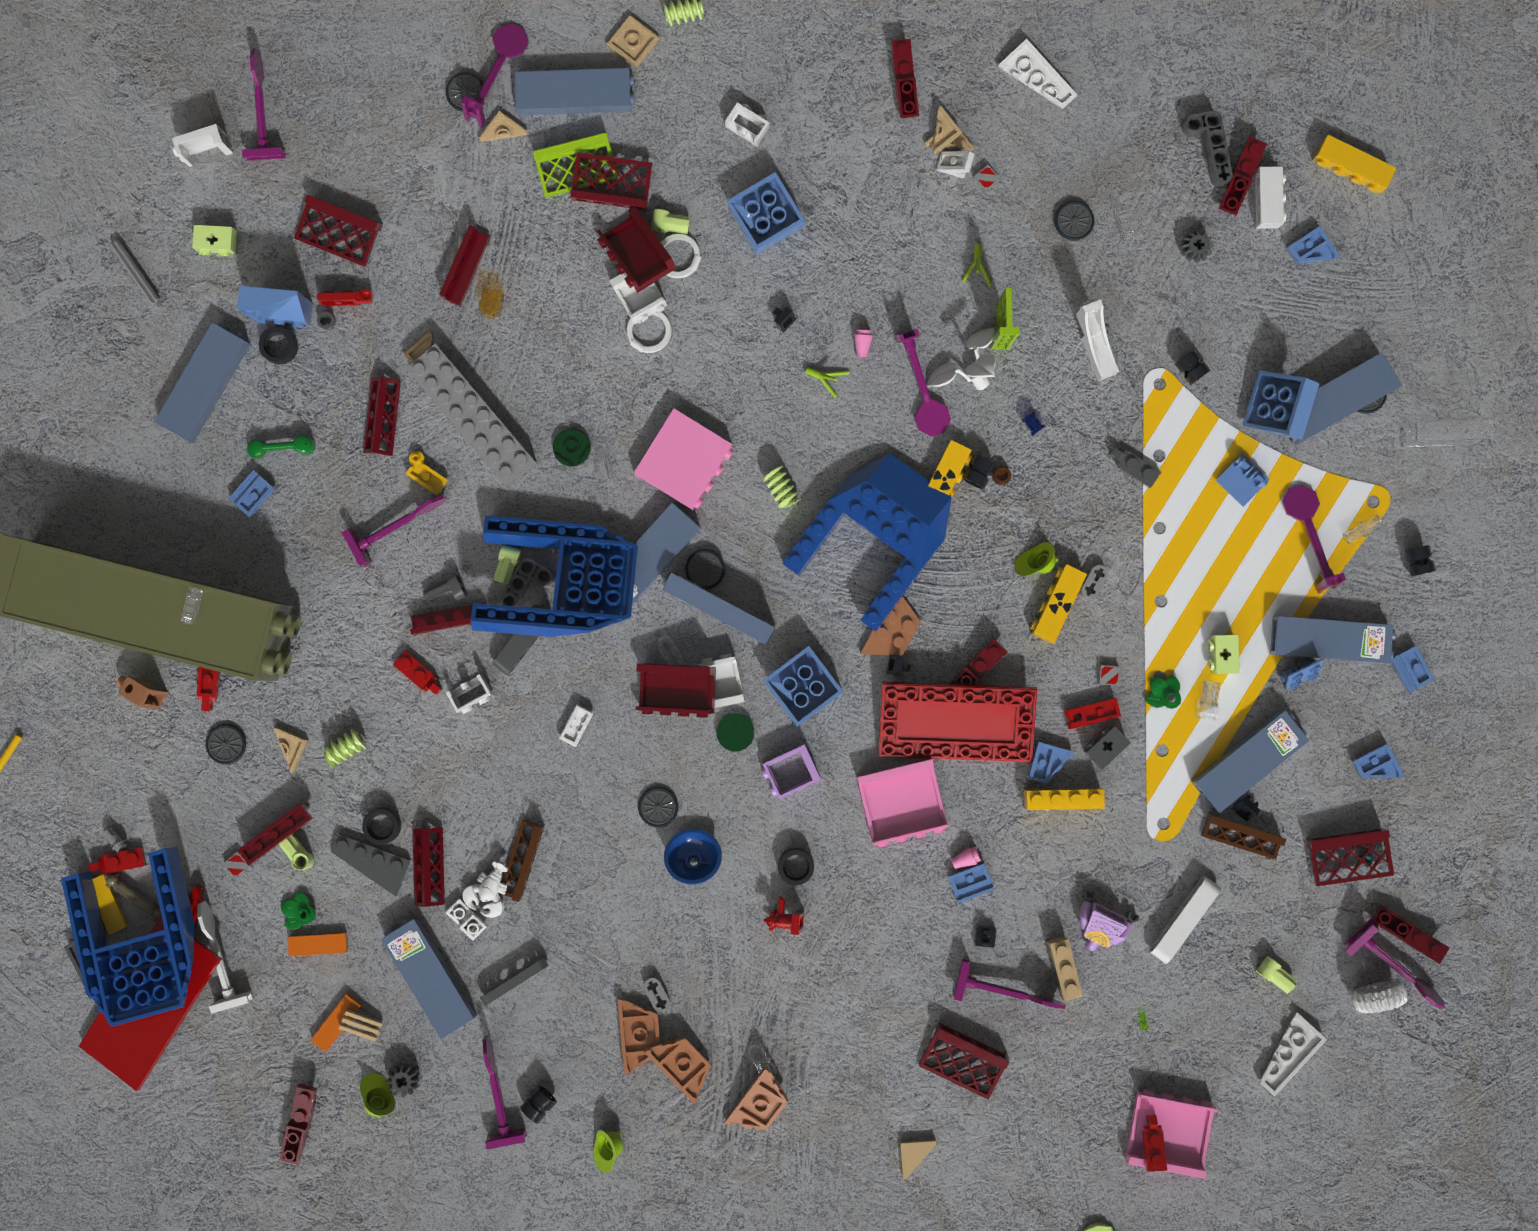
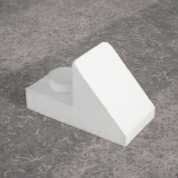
M970 151L941 152L936 170L964 178L966 172L970 171L974 154Z

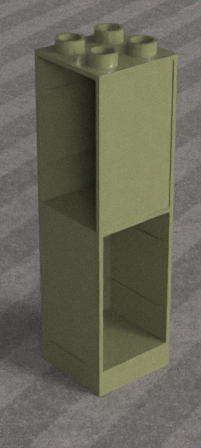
M0 534L1 617L254 681H278L279 675L285 676L289 671L292 656L290 653L285 652L289 637H297L301 626V616L295 615L297 608L295 606L34 540Z

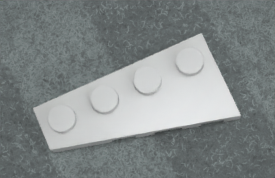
M1028 39L1023 41L998 65L1000 69L1061 109H1064L1077 97L1075 91Z
M1295 1012L1259 1080V1083L1274 1097L1327 1040L1298 1012Z

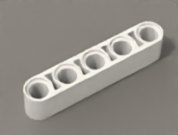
M1203 876L1155 940L1149 952L1167 964L1218 896L1221 887L1206 876Z

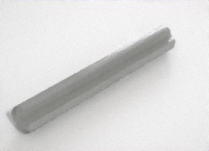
M117 239L111 242L110 247L151 305L159 303L160 298L122 243Z

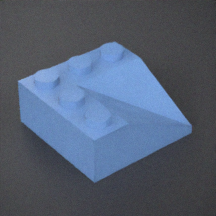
M776 172L726 201L755 255L760 254L805 227V219Z
M239 286L237 309L244 316H248L250 320H254V323L265 325L266 322H273V325L276 326L292 324L296 328H304V325L310 326L313 303L300 292Z
M1259 370L1242 426L1302 440L1320 383L1305 377Z
M810 646L762 680L797 727L843 693V690Z

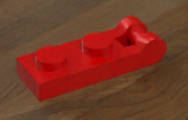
M1117 698L1064 710V714L1069 722L1067 723L1068 729L1121 717ZM1080 713L1081 720L1076 721L1074 714Z

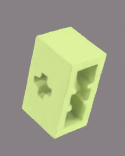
M194 225L192 248L199 252L200 255L206 256L211 255V253H218L220 256L236 254L237 231L233 227Z
M1238 635L1211 636V640H1208V650L1211 651L1209 670H1212V674L1240 673ZM1220 653H1226V657H1220Z

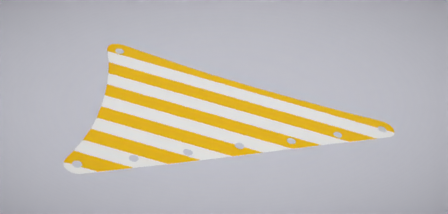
M1156 368L1147 373L1143 381V460L1161 471V474L1151 488L1143 485L1145 697L1153 693L1150 687V679L1153 678L1157 671L1164 672L1166 680L1171 675L1175 676L1180 682L1179 694L1181 695V703L1174 709H1169L1165 706L1154 708L1146 702L1147 831L1150 837L1163 842L1169 841L1180 832L1200 795L1191 781L1222 757L1269 677L1283 657L1280 655H1270L1272 618L1274 616L1308 618L1329 589L1328 587L1319 594L1315 586L1323 580L1320 573L1322 571L1303 521H1298L1286 515L1282 501L1288 489L1303 485L1316 491L1320 505L1312 521L1328 565L1334 575L1341 573L1364 540L1384 516L1390 506L1391 496L1383 486L1352 480L1323 471L1258 442L1219 418L1187 390L1167 369ZM1157 378L1165 380L1166 386L1163 390H1156L1154 388V381ZM1159 449L1165 452V459L1161 462H1157L1153 458V453ZM1241 453L1270 479L1268 484L1261 488L1244 507L1215 481ZM1370 496L1378 497L1379 505L1376 508L1368 506L1367 499ZM1156 522H1163L1165 524L1166 530L1163 534L1154 532L1153 527ZM1158 595H1164L1167 598V605L1165 607H1158L1155 604V598ZM1238 635L1240 673L1212 674V670H1209L1211 651L1208 650V640H1211V636ZM1220 653V657H1226V653ZM1169 696L1168 701L1174 702L1175 697ZM1160 744L1168 747V754L1164 757L1158 756L1156 753V748ZM1165 817L1169 820V828L1166 830L1159 829L1157 822L1160 818Z

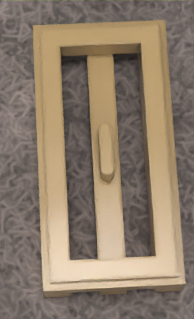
M346 1009L338 1029L375 1041L383 1022ZM347 1016L375 1025L376 1028L348 1019ZM346 1024H349V1025H352V1026H355V1027L364 1029V1030H366V1031L372 1032L373 1034L368 1033V1032H365V1031L360 1030V1029H357V1028H354V1027H351V1026H348V1025H346Z

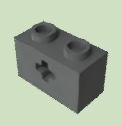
M1112 725L1103 728L1099 733L1101 736L1097 740L1092 739L1085 746L1087 749L1084 753L1100 769H1104L1131 743L1116 726ZM1103 742H1106V743L1109 742V744H1108L1109 749H1108V750H1107V749H1102V748H1104Z

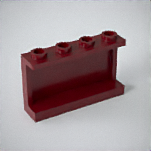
M634 206L628 210L631 215L629 219L605 234L600 229L596 232L599 236L597 241L601 248L608 250L606 252L611 262L615 261L617 263L615 267L620 275L624 274L626 276L624 280L629 288L634 287L638 293L675 270L676 266L672 257Z
M637 664L636 672H640L639 706H636V710L642 711V714H653V711H658L660 715L669 716L671 712L678 713V716L689 717L690 713L696 714V717L708 718V714L714 713L716 667Z

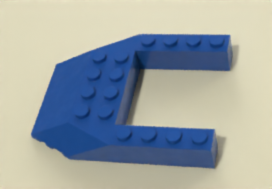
M889 453L852 472L827 501L782 564L800 577L844 515L905 559L860 619L862 623L877 633L944 542L952 497L929 487L930 481Z
M485 515L483 528L484 543L559 549L552 610L473 603L471 614L473 631L555 637L590 633L631 618L637 545L625 541L619 535L612 534L601 525Z
M177 847L163 848L148 853L165 930L107 946L91 872L77 873L61 878L85 993L98 1005L97 1009L101 1014L105 1015L106 1021L111 1027L184 1007L193 966L194 919Z

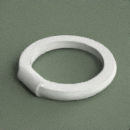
M672 234L661 241L664 248L674 240H683L694 249L695 255L689 268L684 271H672L667 274V276L672 278H684L697 270L702 258L700 249L696 241L690 236Z
M662 312L652 314L659 317L666 328L663 340L655 346H644L633 337L632 329L634 323L631 318L629 319L626 329L630 345L639 352L654 353L663 349L668 344L672 329L669 319Z

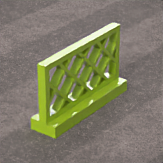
M607 133L532 151L545 198L571 192L572 187L563 184L568 174L574 177L570 170L576 162V156L573 158L571 155L582 152L595 155L598 148L607 147V157H613ZM563 157L573 160L568 170L558 165ZM590 160L586 165L580 162V165L584 167L583 171L589 168ZM548 161L554 165L549 175L542 171L540 163ZM602 161L603 164L599 170L602 171L605 164L610 168L611 165L607 161ZM556 167L566 172L561 182L552 177ZM590 170L591 172H593L594 174H596V176H595V178L593 179V181L596 180V179L598 178V176H599V177L601 176L599 172H596V171H594V170ZM614 170V176L606 178L608 182L619 179ZM580 178L577 188H585L590 182ZM549 179L559 183L556 191L548 193L546 185ZM601 179L595 185L606 183V181Z
M1005 288L996 303V334L990 343V350L1010 349L1020 335V327H1013L1012 288Z

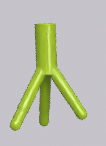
M975 244L974 261L964 275L962 282L966 281L976 265V272L980 273L981 269L988 286L991 287L992 283L981 261L982 245Z
M807 367L805 374L820 379L832 396L836 398V393L825 379L837 381V378L832 376L850 374V371L823 373Z

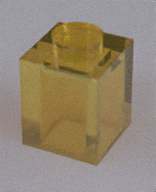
M483 288L479 311L481 314H484L483 317L488 319L501 317L505 297L502 291Z

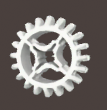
M1394 980L1361 986L1352 995L1353 1004L1356 1010L1361 1013L1386 1012L1387 1010H1393V1008H1399V1006L1407 1002V991L1404 988V984Z

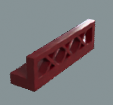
M469 225L439 293L443 300L459 307L462 305L490 240V236L477 231L474 226Z
M381 376L371 378L363 453L393 456L400 380ZM387 383L394 384V392L390 395L386 390ZM389 401L392 410L387 414L384 404ZM385 420H387V422L390 425V428L386 433L382 428V423ZM383 439L388 444L387 451L379 450L380 442Z
M473 605L411 616L413 628L410 629L412 635L471 625Z
M307 803L298 804L238 849L247 865L251 866L310 822L313 818L307 811L310 808Z
M443 827L413 828L415 906L445 905ZM430 832H437V840L434 844L430 842ZM433 851L437 853V860L434 864L430 860V855ZM434 870L438 873V878L435 882L431 880V873ZM436 890L438 892V901L431 902V894Z

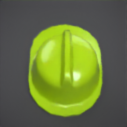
M1043 542L1025 551L1016 559L1014 564L1015 571L1020 576H1030L1035 573L1046 574L1054 568L1058 562V557L1055 555L1054 546L1049 542Z
M370 1073L361 1080L360 1093L365 1111L378 1119L390 1114L394 1110L396 1103L392 1091L388 1089L390 1085L386 1083L387 1079L380 1074Z
M599 1130L596 1134L593 1158L598 1169L604 1173L612 1170L615 1158L623 1151L622 1133L620 1131L605 1132L604 1130Z

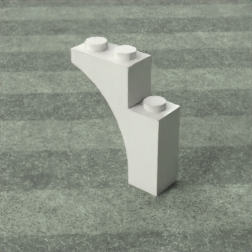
M1091 299L1083 303L1076 316L1084 333V337L1081 339L1096 378L1100 381L1116 375L1119 369L1106 334L1103 316L1104 306L1101 299L1097 301Z

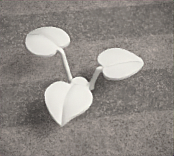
M993 327L975 332L969 337L966 345L968 349H974L976 362L974 361L969 365L965 373L956 368L955 363L943 364L930 375L927 383L928 388L946 385L955 378L956 373H959L968 382L972 381L977 390L985 389L990 383L987 377L995 376L996 358L992 354L979 357L978 350L990 345L995 335V329Z

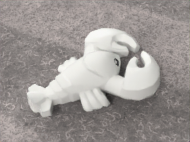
M495 860L492 863L495 869L488 876L484 872L478 876L477 881L481 882V884L467 886L462 894L464 903L473 910L478 908L476 905H479V897L482 902L492 900L493 902L482 907L483 909H490L489 911H480L483 916L489 918L499 916L505 908L498 892L503 895L506 894L507 884L500 882L502 880V872H507L509 867L502 861L497 862Z

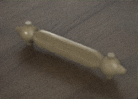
M106 873L103 875L106 879V887L114 886L118 893L145 913L151 914L153 922L158 920L161 910L156 909L155 904L124 881H118L119 875L117 873L115 875Z

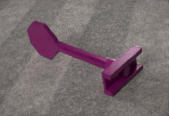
M512 23L498 27L492 38L499 55L477 97L471 99L464 96L461 102L465 120L469 122L471 117L478 120L480 127H483L485 123L484 100L506 58L510 59L524 54L529 44L524 28Z
M252 48L250 67L256 86L255 104L258 140L257 149H243L242 157L247 158V161L286 159L285 151L281 147L269 148V140H267L264 96L261 87L264 81L263 63L259 51L256 48Z
M914 329L905 334L895 335L897 343L903 342L905 351H908L923 400L914 417L919 431L933 437L945 432L951 417L947 406L930 398L915 350L916 344L914 339L920 335L918 329Z
M1303 485L1289 488L1282 504L1286 515L1298 521H1303L1322 571L1320 573L1323 580L1315 586L1319 594L1328 587L1335 589L1346 581L1344 573L1333 574L1315 530L1312 518L1320 505L1316 491Z
M441 495L430 499L417 507L413 513L404 515L368 537L365 536L359 539L353 529H346L341 533L359 566H367L372 562L365 549L369 548L372 543L411 522L416 516L437 508L448 498L446 495Z
M1372 917L1344 943L1347 946L1345 951L1351 956L1362 946L1371 950L1407 981L1413 983L1422 996L1433 1006L1440 1009L1445 1007L1444 1000L1433 987L1424 980L1415 978L1409 970L1371 938L1379 931L1378 922Z
M962 959L954 1000L962 1001L967 987L971 989L978 988L1022 1000H1031L1053 1008L1065 1009V1003L1053 998L1032 995L1024 991L977 980L976 977L969 976L970 961Z
M484 1036L482 1040L485 1066L490 1074V1084L499 1123V1133L487 1136L485 1141L486 1150L524 1143L525 1137H527L526 1128L510 1131V1126L507 1124L499 1081L495 1073V1057L492 1042L489 1036Z

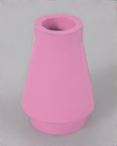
M856 330V334H854L856 357H868L873 338L871 330Z
M968 847L954 858H951L954 868L958 869L978 864L977 862L981 861V857L976 847Z

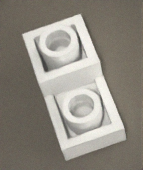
M460 897L445 910V913L472 940L487 928L485 923Z

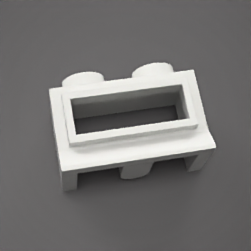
M737 102L725 120V127L758 147L769 129V122L764 115H757L752 112L748 105H741ZM740 115L761 128V131L758 135H755L736 123L735 120Z
M479 674L476 678L464 682L458 688L446 692L456 713L462 712L463 714L473 710L472 706L478 702L480 705L491 700L489 696L493 694L483 674ZM482 684L486 693L464 705L460 704L458 697Z

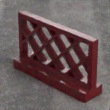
M577 153L570 198L573 201L633 208L635 206L636 209L647 211L653 163ZM580 159H589L593 165L583 171L580 167ZM602 161H607L611 168L602 174L597 165ZM620 164H627L630 170L621 176L616 167ZM640 166L648 167L647 174L640 179L635 170ZM595 167L601 176L592 182L586 174ZM614 170L620 178L613 184H610L605 176ZM633 172L639 181L629 187L624 178ZM585 176L590 184L585 188H577L578 180ZM603 178L609 187L604 191H599L595 184ZM620 181H623L628 188L622 194L617 193L613 188ZM640 183L645 188L644 197L636 196L632 191Z
M306 195L304 201L306 205L294 239L366 267L378 231H381L383 224L313 196ZM310 208L317 211L319 219L310 222L308 217ZM334 217L337 225L328 229L324 219ZM321 221L325 231L316 235L312 225ZM349 223L355 232L346 236L342 226ZM309 227L313 236L308 239L302 238L303 229ZM339 228L343 238L333 241L330 232ZM369 231L372 233L370 240L363 243L359 233ZM327 234L331 242L326 246H322L318 237ZM356 235L360 245L351 249L347 239ZM345 241L348 251L338 252L335 244ZM362 248L364 252L363 260H357L353 251Z
M1382 828L1306 839L1307 847L1310 850L1315 886L1395 876L1389 844V830ZM1378 842H1384L1385 849L1381 855L1372 850ZM1357 845L1367 848L1361 858L1353 853ZM1338 848H1343L1347 851L1342 861L1333 855ZM1323 850L1328 856L1323 863H1320L1316 860L1315 851ZM1370 851L1378 856L1373 866L1364 861ZM1351 854L1359 860L1353 869L1345 864V861ZM1331 857L1339 862L1334 871L1325 866ZM1381 860L1387 863L1388 872L1381 873L1375 869ZM1362 862L1370 867L1366 875H1360L1356 872ZM1342 865L1351 871L1346 878H1341L1336 874ZM1323 868L1331 873L1326 881H1320L1319 873Z
M938 1022L935 1033L919 1063V1067L989 1100L1004 1069L1009 1064V1056ZM937 1038L945 1041L947 1047L936 1050L934 1044ZM959 1048L963 1050L964 1056L954 1059L951 1050ZM948 1051L951 1060L941 1063L938 1054ZM936 1056L938 1064L930 1066L925 1063L928 1057ZM975 1056L980 1058L982 1064L971 1067L968 1058ZM966 1059L969 1068L958 1071L956 1062ZM953 1064L956 1072L952 1074L945 1073L943 1066ZM995 1065L999 1069L997 1073L988 1075L986 1067ZM984 1068L986 1077L975 1079L973 1071ZM971 1072L973 1081L966 1083L961 1080L960 1075ZM988 1080L990 1085L988 1091L980 1090L977 1083Z

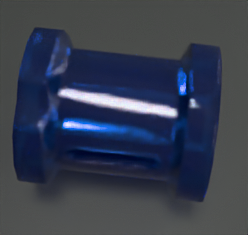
M1035 411L1021 420L1031 431V436L1046 427L1037 418Z

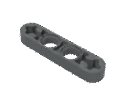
M542 957L482 995L480 999L484 1006L545 969L548 963Z

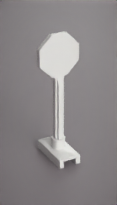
M203 901L198 904L200 927L206 937L209 938L210 949L222 958L216 969L223 989V999L216 1000L209 1006L212 1014L247 1004L249 1000L253 999L252 991L235 995L218 941L215 938V920L212 910L207 902Z

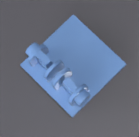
M1241 453L1215 481L1244 507L1261 488L1268 484L1270 479Z
M1322 658L1318 661L1309 659L1301 663V665H1297L1298 670L1296 667H1292V669L1282 672V675L1279 677L1283 683L1286 682L1285 690L1290 688L1296 689L1302 685V682L1318 678L1324 659Z

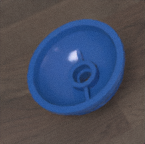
M687 829L677 833L667 843L664 851V863L668 873L678 882L688 885L701 884L711 879L719 870L722 861V851L718 841L710 833L700 829ZM692 861H697V862H698V863H697L696 865H694V866L691 865V862H692Z

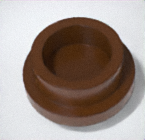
M999 466L994 469L992 479L998 485H1005L1011 479V472L1007 467Z

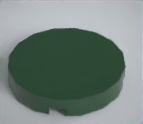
M567 429L561 431L555 437L553 452L555 458L561 464L568 467H577L589 458L591 443L582 431Z
M741 714L725 716L719 722L716 729L720 745L732 752L746 749L754 738L752 722Z

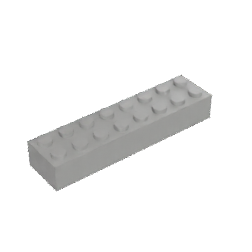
M436 344L406 368L506 487L509 488L537 464Z

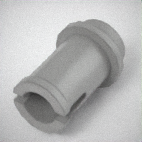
M110 827V831L107 829L102 835L112 845L113 851L120 852L127 846L126 840H122L114 828Z

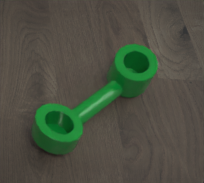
M299 435L289 442L266 444L259 439H253L247 445V453L255 459L263 458L267 451L294 449L302 455H310L316 449L315 441L306 435Z

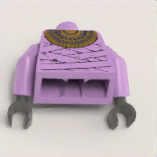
M1088 889L1083 892L1085 901L1082 903L1079 916L1080 927L1084 930L1083 936L1088 939L1085 944L1086 948L1095 951L1098 945L1109 948L1112 944L1115 945L1126 940L1133 927L1132 923L1139 920V915L1136 914L1131 919L1130 915L1133 911H1127L1124 917L1096 902L1091 904V900L1095 899L1096 893L1093 892L1090 899L1086 895Z

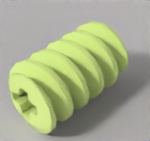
M671 0L669 1V7L663 2L666 21L669 22L670 26H673L674 20L680 25L681 18H683L685 23H688L689 17L695 22L696 15H698L700 20H703L704 12L701 0H691V2L684 0V4L677 0L676 5Z
M780 466L770 471L763 480L764 482L770 481L767 488H774L770 492L771 495L777 494L774 501H781L778 508H787L800 501L801 498H794L798 492H791L794 485H787L790 478H783L787 472H780V469L783 467Z
M351 729V736L344 733V740L337 737L338 744L330 741L331 748L324 745V757L332 768L336 766V763L341 764L342 759L348 760L349 755L354 756L356 752H361L362 747L367 748L366 742L358 732Z

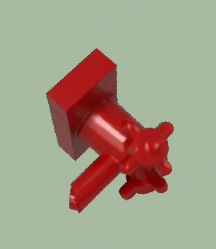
M778 896L777 909H774L770 916L766 917L763 921L766 922L769 931H773V928L777 927L790 929L792 935H799L803 931L805 911L797 910L793 914H785L786 901L782 896Z

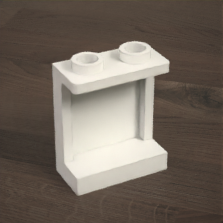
M217 124L172 138L174 143L172 150L175 156L179 157L189 167L193 166L191 159L193 154L218 147L225 155L233 153L228 135Z
M624 274L610 280L615 293L634 324L646 321L648 316L653 313L658 314L665 309L664 307L667 306L664 297H662L655 283L637 293L634 287L629 288L624 280L626 277Z
M726 654L721 655L720 660L713 661L711 657L702 659L701 664H697L698 666L716 667L715 708L745 702L736 657Z

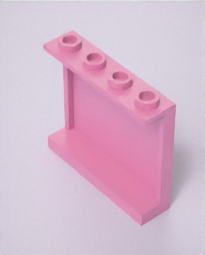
M673 409L633 474L694 511L695 508L699 509L704 499H702L705 491L709 493L714 484L711 481L715 475L719 476L724 468L722 466L724 460H729L734 452L732 450L733 444L678 410Z
M932 759L856 776L873 845L884 847L888 846L890 841L896 840L897 843L907 841V837L915 835V838L927 836V832L934 831V834L944 832L945 828L949 827Z
M1149 1089L1137 1091L1125 1156L1126 1162L1129 1165L1146 1168L1142 1137L1143 1126H1147V1115H1157L1158 1125H1162L1167 1162L1166 1172L1206 1179L1207 1171L1204 1169L1213 1114L1218 1109L1212 1105V1102L1207 1100L1195 1102L1193 1098L1182 1096L1180 1099L1174 1098V1095L1170 1093L1155 1094V1091Z

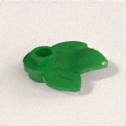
M1169 676L1166 681L1159 677L1150 679V687L1153 693L1144 698L1150 706L1154 708L1165 706L1166 708L1174 709L1180 705V682L1175 676ZM1174 696L1175 701L1169 702L1168 697Z
M297 891L294 900H286L281 903V911L287 917L284 926L288 929H299L303 924L311 923L316 917L315 909L309 904V898L303 892Z

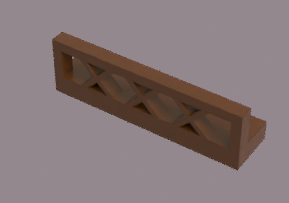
M1209 814L1207 815L1201 835L1202 837L1275 860L1280 845L1285 846L1286 843L1285 838ZM1210 824L1217 825L1221 833L1215 836L1207 834ZM1231 830L1236 831L1239 837L1233 842L1229 841L1225 833ZM1249 836H1253L1257 842L1251 848L1247 847L1243 840ZM1267 842L1275 843L1272 854L1266 853L1262 845Z
M526 820L521 821L507 866L509 868L505 872L502 882L507 884L514 880L516 884L514 893L506 891L504 896L511 897L516 902L522 900L545 827ZM525 825L534 828L532 836L528 839L523 834ZM525 843L528 848L526 855L520 857L517 852L518 846ZM519 861L522 868L520 874L515 876L511 868L513 864Z

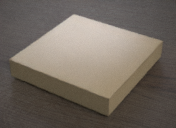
M629 15L607 42V47L637 69L660 38L633 16Z

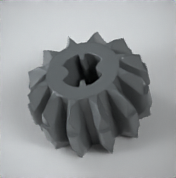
M1195 230L1194 234L1188 232L1187 237L1182 239L1184 244L1180 246V249L1185 250L1182 256L1188 255L1189 262L1193 258L1195 263H1198L1200 259L1205 261L1207 256L1212 254L1210 249L1214 247V244L1209 243L1212 239L1211 236L1205 237L1206 231H1203L1201 235L1199 230Z
M402 1063L400 1067L395 1065L393 1071L388 1072L390 1078L386 1080V1083L392 1084L388 1089L389 1091L395 1089V1096L400 1092L402 1097H405L407 1093L412 1095L414 1093L413 1089L419 1087L416 1082L420 1081V1077L415 1076L418 1073L417 1069L411 1070L413 1065L410 1064L406 1068L405 1063ZM402 1077L406 1078L405 1083L401 1082Z

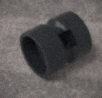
M1195 349L1174 364L1181 373H1185L1184 378L1190 385L1211 371L1205 362L1200 361L1201 356Z
M974 454L970 462L971 469L966 470L962 479L968 484L984 490L989 481L987 475L993 473L996 464L980 455Z
M1430 545L1404 550L1406 560L1410 562L1408 566L1410 577L1436 571L1434 561L1430 559L1432 555ZM1423 559L1424 565H1418L1417 560Z
M540 1085L531 1093L532 1098H527L520 1106L525 1116L537 1124L545 1117V1111H550L557 1103L555 1097Z

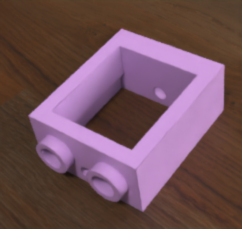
M805 744L764 762V767L761 768L765 779L769 778L772 783L769 788L773 796L777 795L779 799L821 780ZM800 752L811 778L781 791L769 766Z

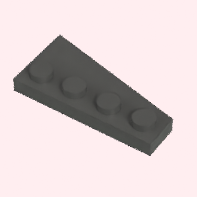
M340 833L337 834L331 849V853L394 896L398 895L411 859Z

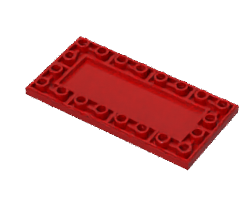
M882 681L878 757L1032 762L1038 689L1037 687Z
M160 915L149 934L165 930L162 915ZM194 938L193 966L184 1007L113 1027L106 1021L105 1015L99 1012L78 1047L135 1091L140 1090L222 958Z

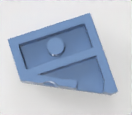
M1321 226L1286 248L1296 264L1336 260L1340 257Z
M1037 742L1027 779L1048 784L1054 774L1073 756L1074 751Z
M1387 743L1352 760L1360 778L1405 777Z

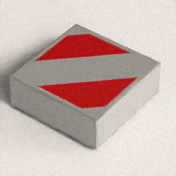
M989 165L973 176V179L984 192L1000 181L998 175Z
M1100 665L1098 684L1119 686L1120 667Z
M236 852L223 863L234 879L251 867L247 865L239 852Z

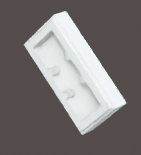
M576 704L559 739L577 747L594 712Z

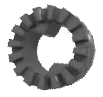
M322 312L317 317V323L322 329L331 330L335 326L336 319L331 313ZM329 316L331 318L330 324L322 325L323 318Z

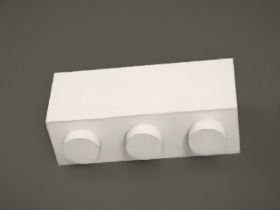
M1259 167L1255 171L1256 228H1279L1286 221V211H1284L1286 192H1283L1286 175L1283 173V167Z

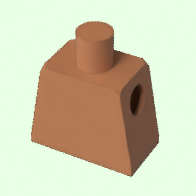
M122 675L116 681V685L121 688L119 691L120 695L144 708L159 709L168 693L141 678L125 677Z

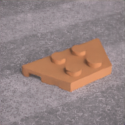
M902 597L877 633L872 630L861 654L900 656L904 654L921 622L904 597Z
M618 998L624 1075L650 1059L644 1052L646 1048L661 1044L658 1013Z
M685 1036L646 1048L644 1050L645 1054L695 1104L700 1088L703 1087L705 1082L704 1078L711 1067L710 1062Z
M765 1065L726 1117L725 1124L738 1123L743 1124L742 1127L746 1128L755 1127L760 1130H767L786 1106L788 1097L768 1066Z

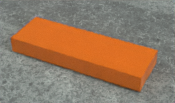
M347 932L288 937L289 956L348 952Z
M347 993L310 1041L326 1052L343 1031L338 1029L345 1010L348 1009L357 1013L362 1004Z

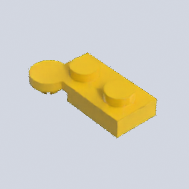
M412 452L409 456L412 466L409 467L405 474L438 496L449 480L425 465V457L421 452Z

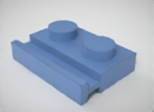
M253 470L228 499L248 517H252L276 488Z
M1417 646L1410 647L1394 656L1391 660L1407 693L1435 680Z
M985 863L948 876L958 903L995 890Z

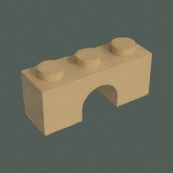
M1063 936L1047 940L1050 957L1057 974L1056 981L1060 997L1064 1001L1083 997L1069 939Z

